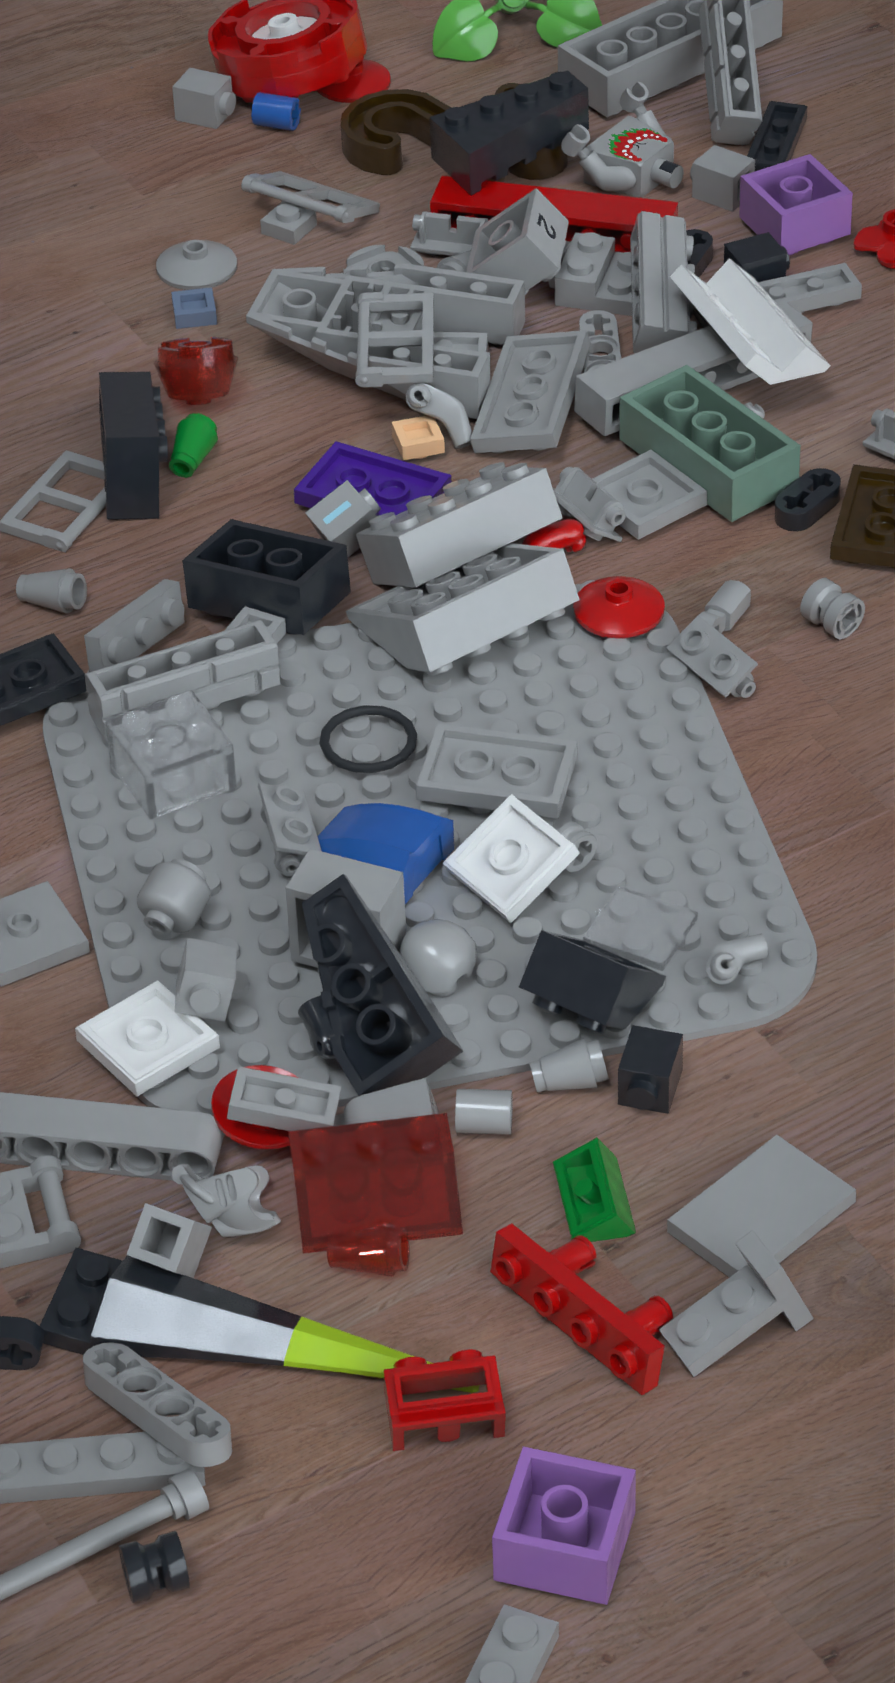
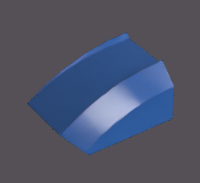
M368 803L346 806L317 836L322 852L403 872L405 904L441 860H445L454 850L453 820L423 810L393 804Z

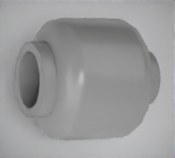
M173 859L171 862L157 864L152 869L137 896V905L145 916L144 923L146 926L161 935H170L172 931L175 933L189 932L196 925L210 900V888L206 883V875L199 867L182 859Z

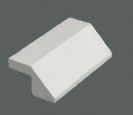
M728 259L707 283L682 264L670 276L740 361L770 385L823 373L831 366L756 279L731 259Z

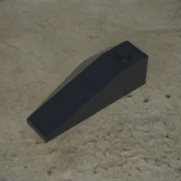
M342 874L302 902L312 955L318 964L323 992H320L324 1009L328 1012L330 1026L335 1035L330 1037L333 1054L358 1096L426 1078L463 1052L442 1015L345 874Z

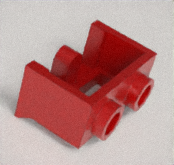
M467 1349L452 1354L449 1357V1361L427 1364L426 1359L422 1357H406L395 1362L394 1368L384 1369V1394L393 1451L404 1450V1431L436 1427L438 1440L441 1442H451L460 1437V1424L491 1420L493 1438L505 1437L506 1411L495 1355L483 1357L480 1351ZM486 1385L487 1392L403 1403L402 1395Z

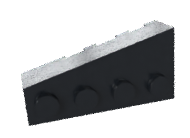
M568 70L555 72L549 77L532 83L520 84L514 89L496 95L484 96L476 102L461 107H452L443 113L429 117L431 158L465 191L473 195L482 190L481 183L491 178L494 181H498L507 176L508 168L517 162L526 165L537 159L536 153L542 148L553 150L562 145V140L576 124L582 125L588 130V87Z
M99 372V415L105 476L107 519H159V462L168 461L167 436H165V419H163L160 386H152L150 372Z

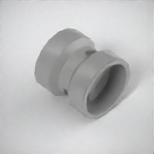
M821 578L814 582L804 594L800 612L804 618L816 625L823 624L826 632L840 640L847 638L858 628L865 613V604L851 593H842L841 587L833 581Z

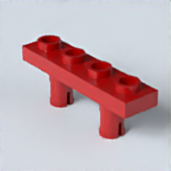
M512 1223L498 1230L495 1235L490 1272L503 1285L512 1289L534 1307L541 1316L550 1320L571 1337L578 1346L588 1351L609 1368L617 1378L625 1381L639 1394L644 1395L658 1386L665 1345L653 1335L660 1332L659 1329L673 1319L672 1309L665 1299L654 1295L645 1303L624 1313L577 1276L582 1271L592 1268L596 1263L594 1261L596 1250L588 1238L578 1235L561 1247L547 1252Z

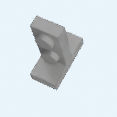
M753 1230L735 1242L747 1265L659 1329L693 1377L697 1376L780 1313L783 1314L795 1331H798L814 1319L782 1266Z

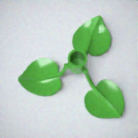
M453 0L444 8L438 18L433 33L432 49L433 55L437 58H448L466 62L480 60L491 53L498 39L497 26L488 17L498 11L512 15L519 12L523 7L544 12L536 23L537 33L547 44L557 48L558 45L602 26L593 0H547V6L529 0H495L496 4L486 11L483 10L479 0Z

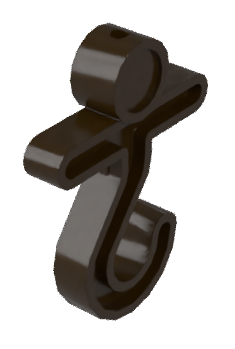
M503 84L498 87L495 95L514 89L520 84ZM409 89L383 90L367 94L350 103L341 114L342 152L350 164L365 172L380 175L396 174L403 166L401 137L397 133L411 134L431 147L429 117L443 113L451 107L428 93ZM561 145L553 150L542 148L537 151V159L526 165L517 162L510 166L508 170L519 178L543 180L563 172L568 165V155L563 152ZM505 177L501 178L496 182H503Z

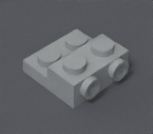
M575 232L572 241H566L563 248L559 272L549 280V287L555 289V305L591 311L603 310L613 314L632 316L631 252H615V238L600 236L597 233Z

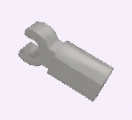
M725 581L706 604L705 611L701 612L699 616L721 634L723 631L730 630L750 606L751 589L740 581Z

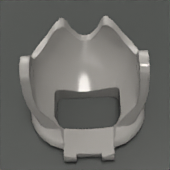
M188 1163L178 1165L172 1170L171 1177L173 1181L183 1185L186 1194L202 1218L207 1223L212 1222L222 1237H236L259 1233L281 1222L275 1211L263 1208L260 1202V1195L270 1180L269 1173L263 1166L254 1165L208 1178L195 1174Z

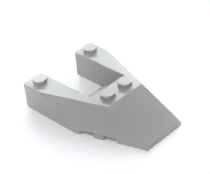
M406 263L396 264L394 271L369 272V265H353L350 273L326 274L325 267L272 269L246 315V322L249 325L325 368L355 380L358 337L357 300L360 294L367 292H383L384 294L433 293L434 332L488 333V342L494 345H504L506 337L520 335L525 324V281ZM423 309L370 312L369 332L422 330ZM434 344L433 382L426 384L458 399L463 404L468 418L477 419L491 382L490 353ZM422 345L369 347V367L422 366ZM416 383L383 384V387L374 388L406 400L407 390Z

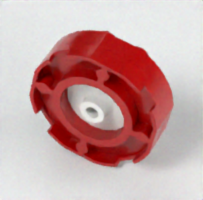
M241 0L226 9L208 31V41L217 73L231 76L232 93L235 96L242 97L245 102H253L258 92L298 98L299 95L321 89L330 84L342 83L349 78V73L364 59V55L367 52V41L357 0H268L250 8L248 0Z

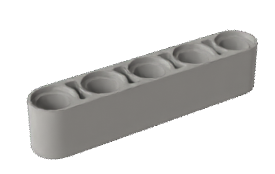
M0 1092V1163L30 1166L35 1159L50 1155L59 1159L62 1170L173 1181L171 1177L172 1170L178 1165L188 1163L193 1172L203 1178L214 1175L224 1133L217 1126L214 1116L197 1111Z

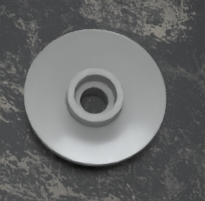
M190 240L175 244L163 251L156 261V271L159 278L167 285L183 290L216 287L228 281L237 269L235 253L226 245L209 240Z

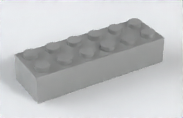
M658 0L558 45V72L568 70L587 86L589 106L606 117L616 115L624 110L620 105L621 95L626 88H629L632 93V88L636 82H641L647 87L649 95L646 100H648L650 97L677 87L693 77L705 74V57L703 56L699 8L704 0ZM750 0L756 49L782 37L783 0Z

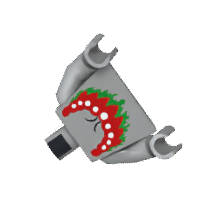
M636 82L632 88V93L629 88H626L620 98L621 107L627 112L635 113L637 118L628 115L588 146L586 145L590 140L589 131L579 124H576L562 140L563 152L568 156H579L581 159L579 164L584 169V183L599 187L604 191H614L639 198L644 197L659 184L676 188L682 181L683 167L674 163V142L665 134L652 110L647 111L644 106L649 92L643 83Z

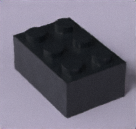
M230 519L182 560L188 608L204 611L212 616H225L235 619L246 606L285 618L286 633L292 635H305L351 593L347 545Z

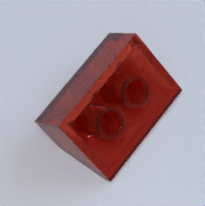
M447 1113L288 1131L292 1179L303 1254L463 1235L455 1157Z

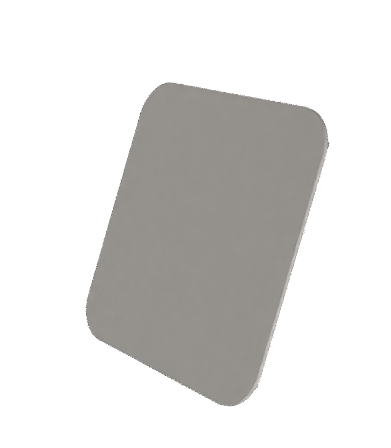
M589 580L582 584H575L577 593L584 586L595 580ZM572 603L564 607L565 613L560 617L548 621L537 620L527 625L528 631L523 635L511 639L500 638L490 643L491 649L474 657L463 656L453 661L454 666L452 669L432 676L427 675L424 671L407 669L353 623L322 626L309 630L305 635L285 634L277 643L280 685L264 689L262 693L256 696H242L223 702L212 710L201 709L179 716L173 722L167 724L156 723L134 730L130 735L121 738H103L89 713L87 691L49 706L43 719L44 743L108 1009L157 980L176 995V979L187 937L237 947L236 980L225 1022L199 1017L219 1035L220 1048L137 1097L148 1107L197 1111L212 1115V1095L219 1081L230 1072L238 1069V1066L246 1067L253 1065L274 1066L289 1071L301 1079L342 1086L338 1107L346 1106L348 1102L358 1097L337 1059H324L313 1050L308 1031L298 1015L300 1006L306 1001L320 996L323 988L317 967L291 961L285 888L292 876L284 875L275 867L274 843L271 841L267 823L262 820L260 813L263 804L258 784L287 785L295 789L304 790L317 836L344 807L357 804L383 803L401 805L453 820L454 850L450 853L451 855L495 810L416 800V783L437 723L577 740L578 755L559 818L539 817L557 831L563 825L570 822L580 824L585 831L590 832L596 837L597 849L591 861L581 870L569 872L564 869L512 923L508 922L453 876L443 865L445 860H441L413 892V896L405 904L406 933L413 926L426 920H448L463 927L476 942L477 946L476 961L471 977L467 978L465 974L456 981L452 991L448 993L426 992L463 1049L462 1053L426 1077L430 1089L531 1071L530 1062L537 1061L539 1058L582 1038H585L586 1042L598 1039L603 1057L624 1052L632 1025L683 1034V1041L757 1027L781 1017L794 1008L805 997L814 981L817 968L816 943L700 677L666 648L680 634L677 625L669 613L665 610L660 623L645 634L631 638H607L584 629L575 619ZM372 705L384 706L399 711L412 721L418 735L415 750L403 763L381 772L354 773L337 767L324 756L319 744L322 728L333 716L346 709ZM363 715L350 718L337 725L330 734L329 743L332 750L343 759L355 763H376L388 760L399 754L407 744L408 735L404 727L393 719L379 715ZM173 859L186 860L199 867L206 875V883L210 888V900L196 925L189 932L175 933L172 931L170 935L158 934L144 923L145 916L138 908L137 896L152 869L157 864L171 862ZM541 930L582 939L666 976L663 986L626 1029L607 1026L605 1033L591 1030L576 1023L578 1013L563 1007L561 1014H557L533 1004L532 1001L535 994L519 988ZM763 934L768 947L767 958L744 963L737 977L728 984H717L708 977L706 963L717 943Z

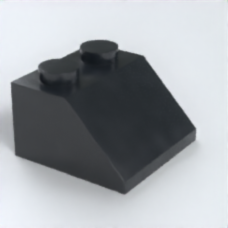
M541 930L519 988L535 994L532 1001L533 1004L557 1014H561L563 1007L578 1013L576 1023L591 1030L605 1033L607 1026L626 1029L663 986L666 976L582 939Z

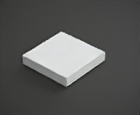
M511 794L443 862V865L453 876L508 922L512 923L580 852L572 842Z
M158 980L75 1028L77 1041L136 1096L143 1094L220 1048L219 1035L203 1020L196 1016L175 1013V995Z

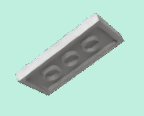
M587 330L506 337L470 438L474 453H503L506 451L528 449L540 451L548 448H557L575 394L576 375L581 374L591 345Z

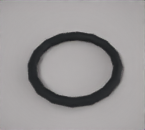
M363 705L346 709L333 716L322 728L319 744L324 756L337 767L354 773H376L392 769L406 761L416 748L418 734L412 721L399 711L384 706ZM363 715H379L393 719L402 725L408 737L407 744L402 751L388 760L376 763H355L341 758L332 750L329 743L330 734L337 725L350 718Z

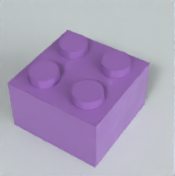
M811 154L740 176L739 217L757 235L769 232L780 246L786 248L788 255H792L798 251L819 244L829 243L834 239L851 234L853 193Z
M523 1447L492 1536L494 1581L607 1605L635 1516L636 1470Z

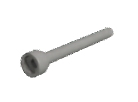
M188 1468L168 1478V1485L160 1489V1496L1 1574L0 1601L170 1516L174 1520L182 1516L189 1520L209 1510V1502L198 1477Z

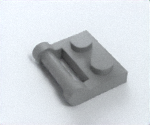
M41 1156L35 1159L28 1167L0 1173V1268L73 1252L81 1244L78 1226L70 1220L60 1183L64 1176L59 1159L55 1156ZM41 1191L50 1227L45 1232L35 1234L25 1194Z

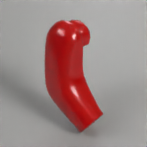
M574 519L557 521L530 533L523 540L522 544L564 548L567 552L572 550L578 552L586 544V536L583 534L584 526Z

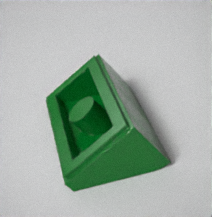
M597 1137L553 1161L571 1239L582 1235L588 1238L590 1242L624 1238L636 1233L618 1160Z

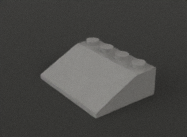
M509 543L418 587L397 586L346 610V614L353 624L407 669L424 671L427 675L432 676L452 669L454 666L453 661L463 656L474 657L491 649L490 643L500 638L511 639L523 635L528 631L527 625L537 620L548 621L560 617L565 613L564 607L580 599L564 549Z

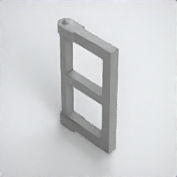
M282 171L264 175L257 173L246 175L241 184L243 191L267 195L334 217L336 221L342 223L353 222L355 218L379 213L380 203ZM285 185L301 191L291 192L276 186ZM329 199L341 203L342 205L335 206L326 202H322L321 200Z
M367 292L360 294L357 300L356 384L360 387H383V384L433 382V293L384 294L383 292ZM423 309L422 330L369 332L370 312ZM422 345V366L369 367V347Z
M66 450L0 520V531L48 548L66 552L72 546L74 540L105 508V487L92 501L52 487L69 469L105 479L103 462ZM39 501L80 513L63 533L22 521Z

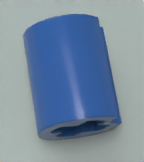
M258 92L252 104V122L257 126L294 131L299 124L301 115L300 100L295 97Z

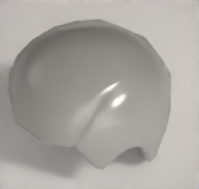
M433 919L413 926L405 934L399 953L425 992L444 994L452 991L456 981L465 974L467 978L471 977L476 961L477 946L476 942L463 927L448 920Z

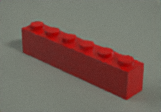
M443 175L430 201V212L451 215V228H457L458 216L487 218L489 221L537 188L569 221L566 241H572L575 232L597 233L600 236L615 238V252L623 253L631 252L630 237L637 215L641 211L658 213L661 217L665 215L678 217V202L487 180L481 183L482 190L470 195L451 176Z

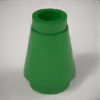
M192 413L178 423L171 461L169 463V468L175 475L184 478L191 477L218 441L217 426L212 419L203 414Z

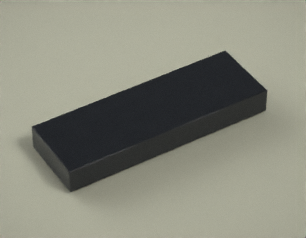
M769 101L762 118V123L757 130L747 157L755 159V171L791 160L807 119L808 106Z

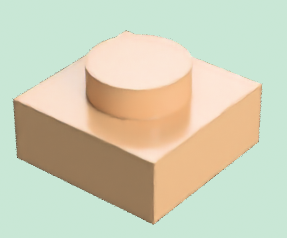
M426 415L392 422V437L403 461L423 459L431 455L445 453L444 437L434 417Z

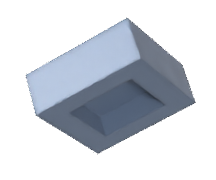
M212 287L171 292L176 329L217 325Z

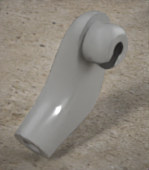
M416 383L407 390L406 402L408 406L417 412L440 420L445 425L455 449L472 445L470 438L473 431L466 410L458 399L426 383Z

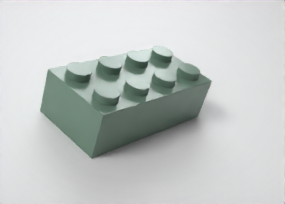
M688 365L620 397V440L640 455L649 450L657 453L707 491V504L731 522L776 500V497L799 478L801 445Z

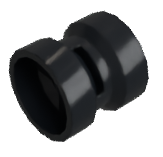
M176 1531L158 1535L155 1542L142 1545L137 1541L119 1545L123 1574L132 1603L150 1599L154 1591L164 1588L171 1592L190 1588L187 1565Z

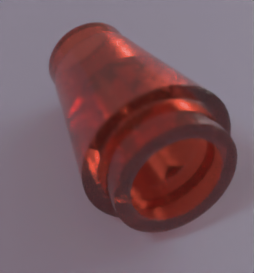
M386 1223L341 1233L340 1235H330L327 1242L328 1264L331 1268L393 1277L396 1271H406L408 1269L410 1244L407 1230L405 1228H395L392 1223Z

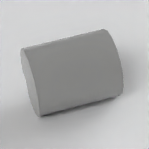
M457 1089L455 1105L456 1133L511 1135L513 1113L512 1090Z

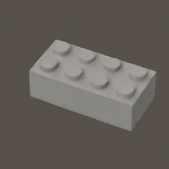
M504 462L494 463L480 469V477L474 480L460 479L443 487L444 493L432 498L431 495L408 502L406 504L408 510L395 515L394 512H390L369 521L371 527L356 533L373 584L418 587L562 519L563 517L547 469L531 468L527 466V463H518L506 467Z

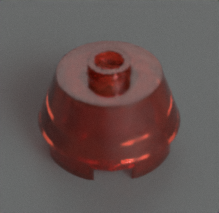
M211 337L210 342L190 341V338H180L162 342L161 347H157L158 360L154 362V366L169 398L186 400L188 405H205L211 403L213 398L229 394L239 359L234 355L231 339Z

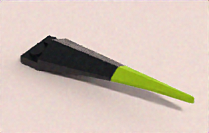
M75 1248L40 1323V1327L45 1334L43 1344L82 1355L88 1349L98 1344L119 1343L129 1347L141 1357L267 1364L384 1378V1369L394 1368L393 1365L398 1360L406 1357H415L128 1255L124 1260H119L80 1248ZM480 1385L452 1390L474 1393L479 1391Z

